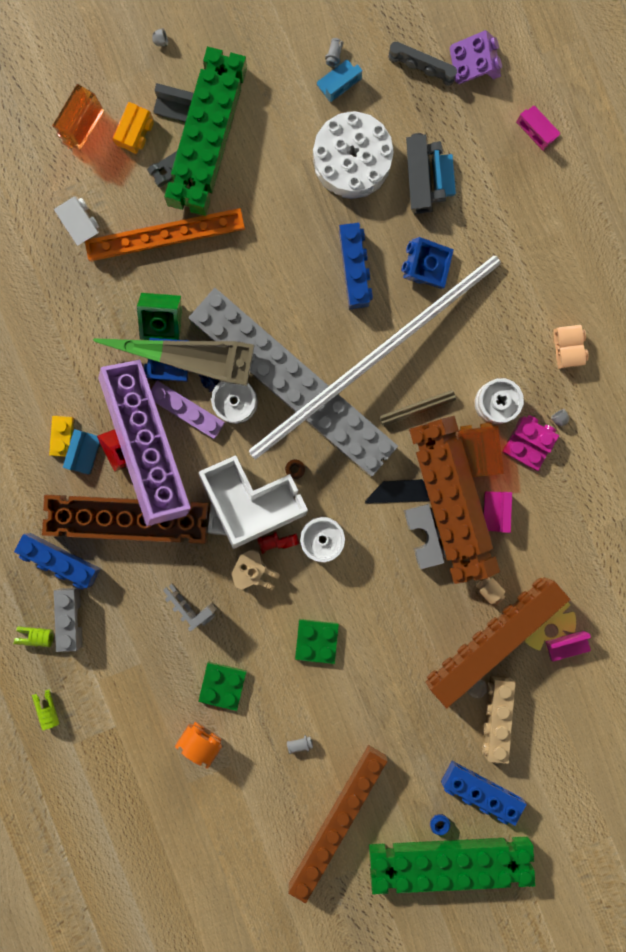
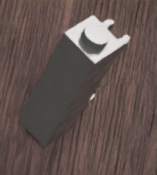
M415 133L411 137H406L410 202L413 214L433 212V202L446 201L445 189L432 192L429 155H433L435 150H439V155L443 154V147L441 141L429 144L426 134Z

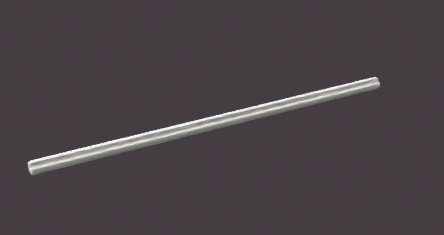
M493 256L253 446L249 450L250 455L254 459L260 457L497 268L501 263L498 257Z

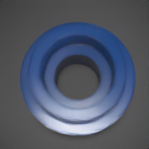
M435 815L430 821V828L436 835H444L450 829V821L445 815ZM442 821L443 825L438 827L436 826L437 822Z

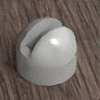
M164 28L154 31L152 35V41L158 47L168 45V38Z
M562 409L552 415L551 419L556 425L564 426L569 422V415L565 409Z

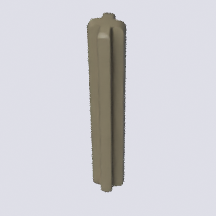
M451 390L380 416L381 424L386 426L456 400V395Z

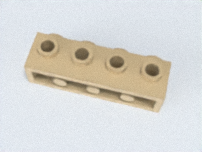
M491 676L490 682L487 685L489 700L485 708L487 722L484 723L485 743L483 742L482 754L488 762L509 764L516 683L510 677Z

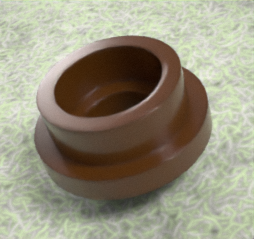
M293 459L286 464L285 471L287 475H291L292 479H299L305 473V466L300 460ZM295 465L299 467L297 473H293L291 470Z

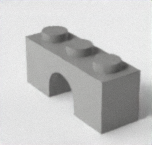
M429 504L404 510L408 529L421 528L427 535L425 544L414 548L418 567L424 569L443 564V558H446L443 546L439 544L438 539L441 537L438 527H435L433 522L435 517L432 507L430 508Z
M59 588L54 590L56 652L77 651L82 648V627H78L77 613L81 607L80 588Z

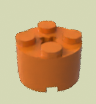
M194 722L193 725L189 724L175 747L177 750L181 747L183 749L181 754L199 766L205 763V768H209L222 748L221 738L215 733L209 735L203 731L205 729L204 726Z

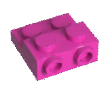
M528 415L527 417H520L502 453L535 471H539L559 435L555 433V428L549 425L543 427L538 424L539 420Z

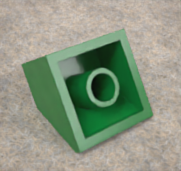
M141 293L137 304L140 340H149V338L180 340L181 296Z

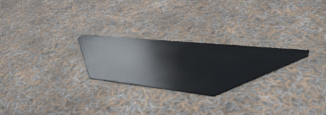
M422 479L383 481L365 500V504L430 500L425 482Z

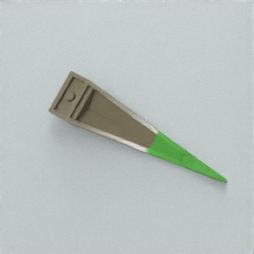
M93 339L94 342L221 382L242 386L248 385L255 347L253 344L236 341Z

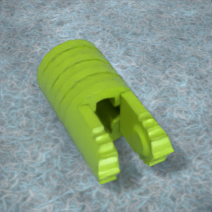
M17 627V632L29 635L28 639L15 638L14 644L40 647L52 646L54 638L52 629Z
M50 689L46 690L44 694L48 703L46 707L41 708L39 696L37 694L32 695L42 730H47L60 724Z

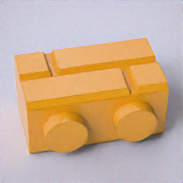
M128 102L113 135L114 143L135 154L138 153L139 149H143L146 142L145 135L147 131H151L154 125L151 112Z

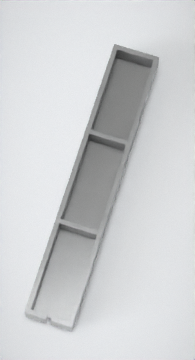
M216 288L209 293L188 317L196 327L213 341H236L253 344L255 347L250 373L295 412H298L329 387ZM339 394L305 420L370 477L383 465L381 460H387L398 447L397 444Z

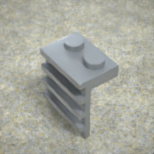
M173 584L169 586L173 593L167 587L163 590L168 596L165 600L167 602L171 600L175 605L173 608L174 612L179 610L183 615L180 618L181 621L187 620L190 624L189 631H192L201 623L203 626L216 616L214 612L217 608L213 603L196 614Z

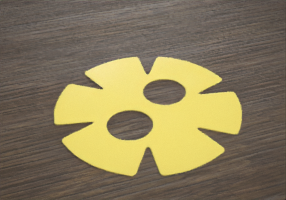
M566 603L524 641L530 647L540 651L544 640L548 641L566 636L563 630L574 633L576 629L575 612L563 614L570 606V603ZM548 624H555L558 627L557 636L553 638L547 637L544 632L545 627Z

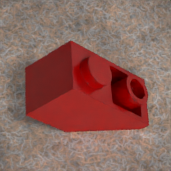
M115 429L98 435L97 438L114 472L126 468L127 465Z

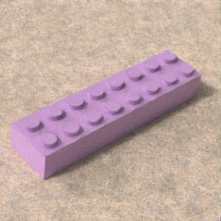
M141 360L101 367L98 379L146 526L186 516L191 508Z

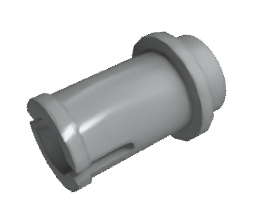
M338 38L331 39L329 52L325 56L326 64L330 67H336L341 60L340 53L344 43Z
M311 736L287 741L289 754L305 750L309 752L310 749H313Z

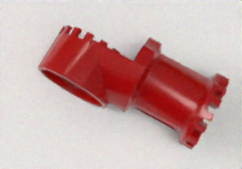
M275 531L272 535L257 538L259 545H261L259 547L262 554H265L270 549H286L300 544L297 533L279 539L277 531Z

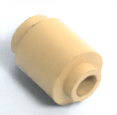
M493 577L481 579L475 585L478 588L477 591L490 604L495 603L497 605L505 598V590Z

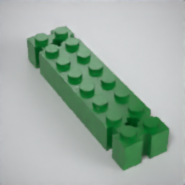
M208 46L203 59L204 69H200L171 171L173 183L168 182L164 196L167 206L183 210L184 206H188L190 212L203 216L207 215L210 204L208 193L212 194L241 93L240 83L244 82L247 72L246 56L231 52L229 57L224 56L223 50Z
M528 836L512 837V842H506L504 838L393 843V848H385V843L369 844L372 895L388 894V889L396 888V893L511 888V883L517 882L519 887H535V870L530 863L534 862V849Z

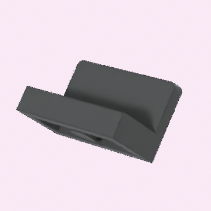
M156 83L154 91L157 99L153 110L154 114L186 122L194 93Z

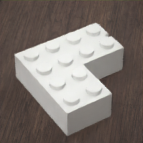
M236 455L199 471V478L233 549L307 514L308 509L301 495H297L298 489L290 474L253 491Z

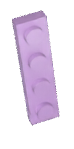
M156 381L151 389L155 403L213 439H216L225 424L224 421L159 381Z

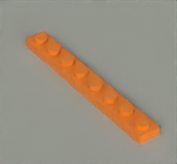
M241 208L92 238L85 241L88 260L91 262L245 230Z

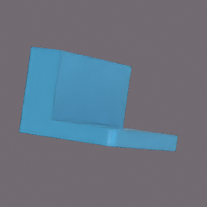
M345 60L317 81V86L331 103L362 79L363 70L358 64L353 67L349 60Z
M435 150L432 156L434 191L445 189L446 197L455 196L453 155H439V150Z
M74 429L63 468L90 475L100 445L97 436Z

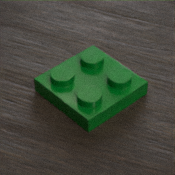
M299 619L295 660L335 664L339 623Z
M208 661L198 702L237 711L247 670Z

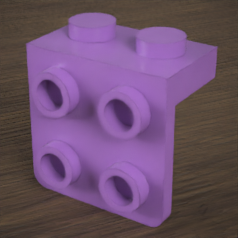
M485 30L450 46L452 65L457 68L456 83L462 84L484 74H488L493 79L501 77L500 69L502 68V62L497 55L499 45L496 37H493Z

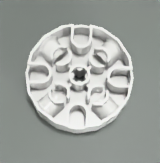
M356 111L338 114L325 122L316 135L313 148L315 174L322 185L330 192L332 191L349 199L366 197L378 190L389 175L394 154L391 136L384 125L369 114Z

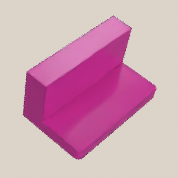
M532 106L529 110L525 109L516 121L542 151L560 135V132L536 106Z
M484 492L483 514L488 531L511 533L512 492Z
M580 631L545 641L550 660L554 662L590 652L591 649L588 639L591 638L590 633Z

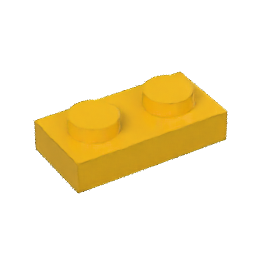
M52 416L50 456L66 457L73 435V417Z

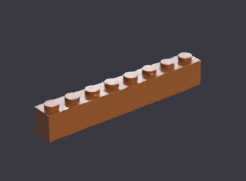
M370 745L367 746L291 878L288 894L305 904L307 903L388 762L384 753Z

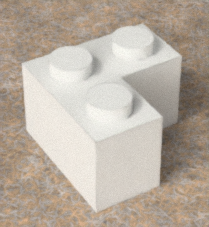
M74 196L56 207L54 211L78 246L99 233L97 228L100 226L93 216L89 218L86 211L89 208L85 201Z

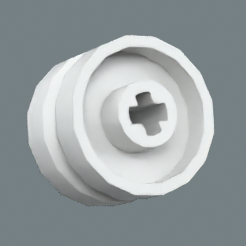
M506 378L494 379L486 383L478 390L475 397V409L478 416L490 424H503L515 419L521 412L524 404L520 387ZM498 399L501 401L499 405L496 403Z
M220 382L214 388L211 397L212 408L217 416L229 423L238 424L246 422L252 418L257 410V395L249 383L247 386ZM233 397L238 399L236 404H232L231 399Z
M318 517L310 520L304 526L300 542L302 550L309 558L318 562H327L340 555L344 548L345 536L343 529L336 521L328 517ZM320 536L326 537L325 543L319 542Z

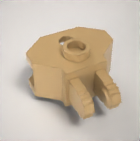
M251 549L240 555L232 572L234 586L241 590L253 584L257 586L259 584L273 590L275 586L268 581L262 580L261 577L263 573H266L273 578L279 579L280 574L266 568L267 566L263 564L260 551ZM245 564L247 566V570H243L241 568V565Z

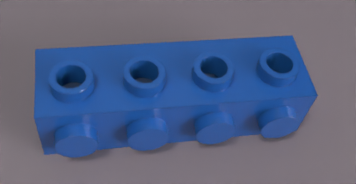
M360 223L339 225V238L349 310L369 307L370 300H373L372 288H368L367 281L370 280L369 268H365V261L368 260L367 249H363L362 241H365L364 228L360 229Z
M32 533L23 534L14 551L19 554L20 559L26 562L33 561L37 563L39 569L44 571L51 570L55 572L57 578L62 580L68 579L73 582L75 587L80 589L91 587L101 570L98 566Z
M453 760L441 780L446 793L462 797V801L472 806L475 804L479 806V809L487 815L492 813L498 816L497 819L506 825L511 823L516 826L527 805L522 797Z

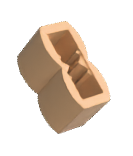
M581 325L554 329L558 369L586 365L589 355L587 349L584 348L586 332L582 329Z

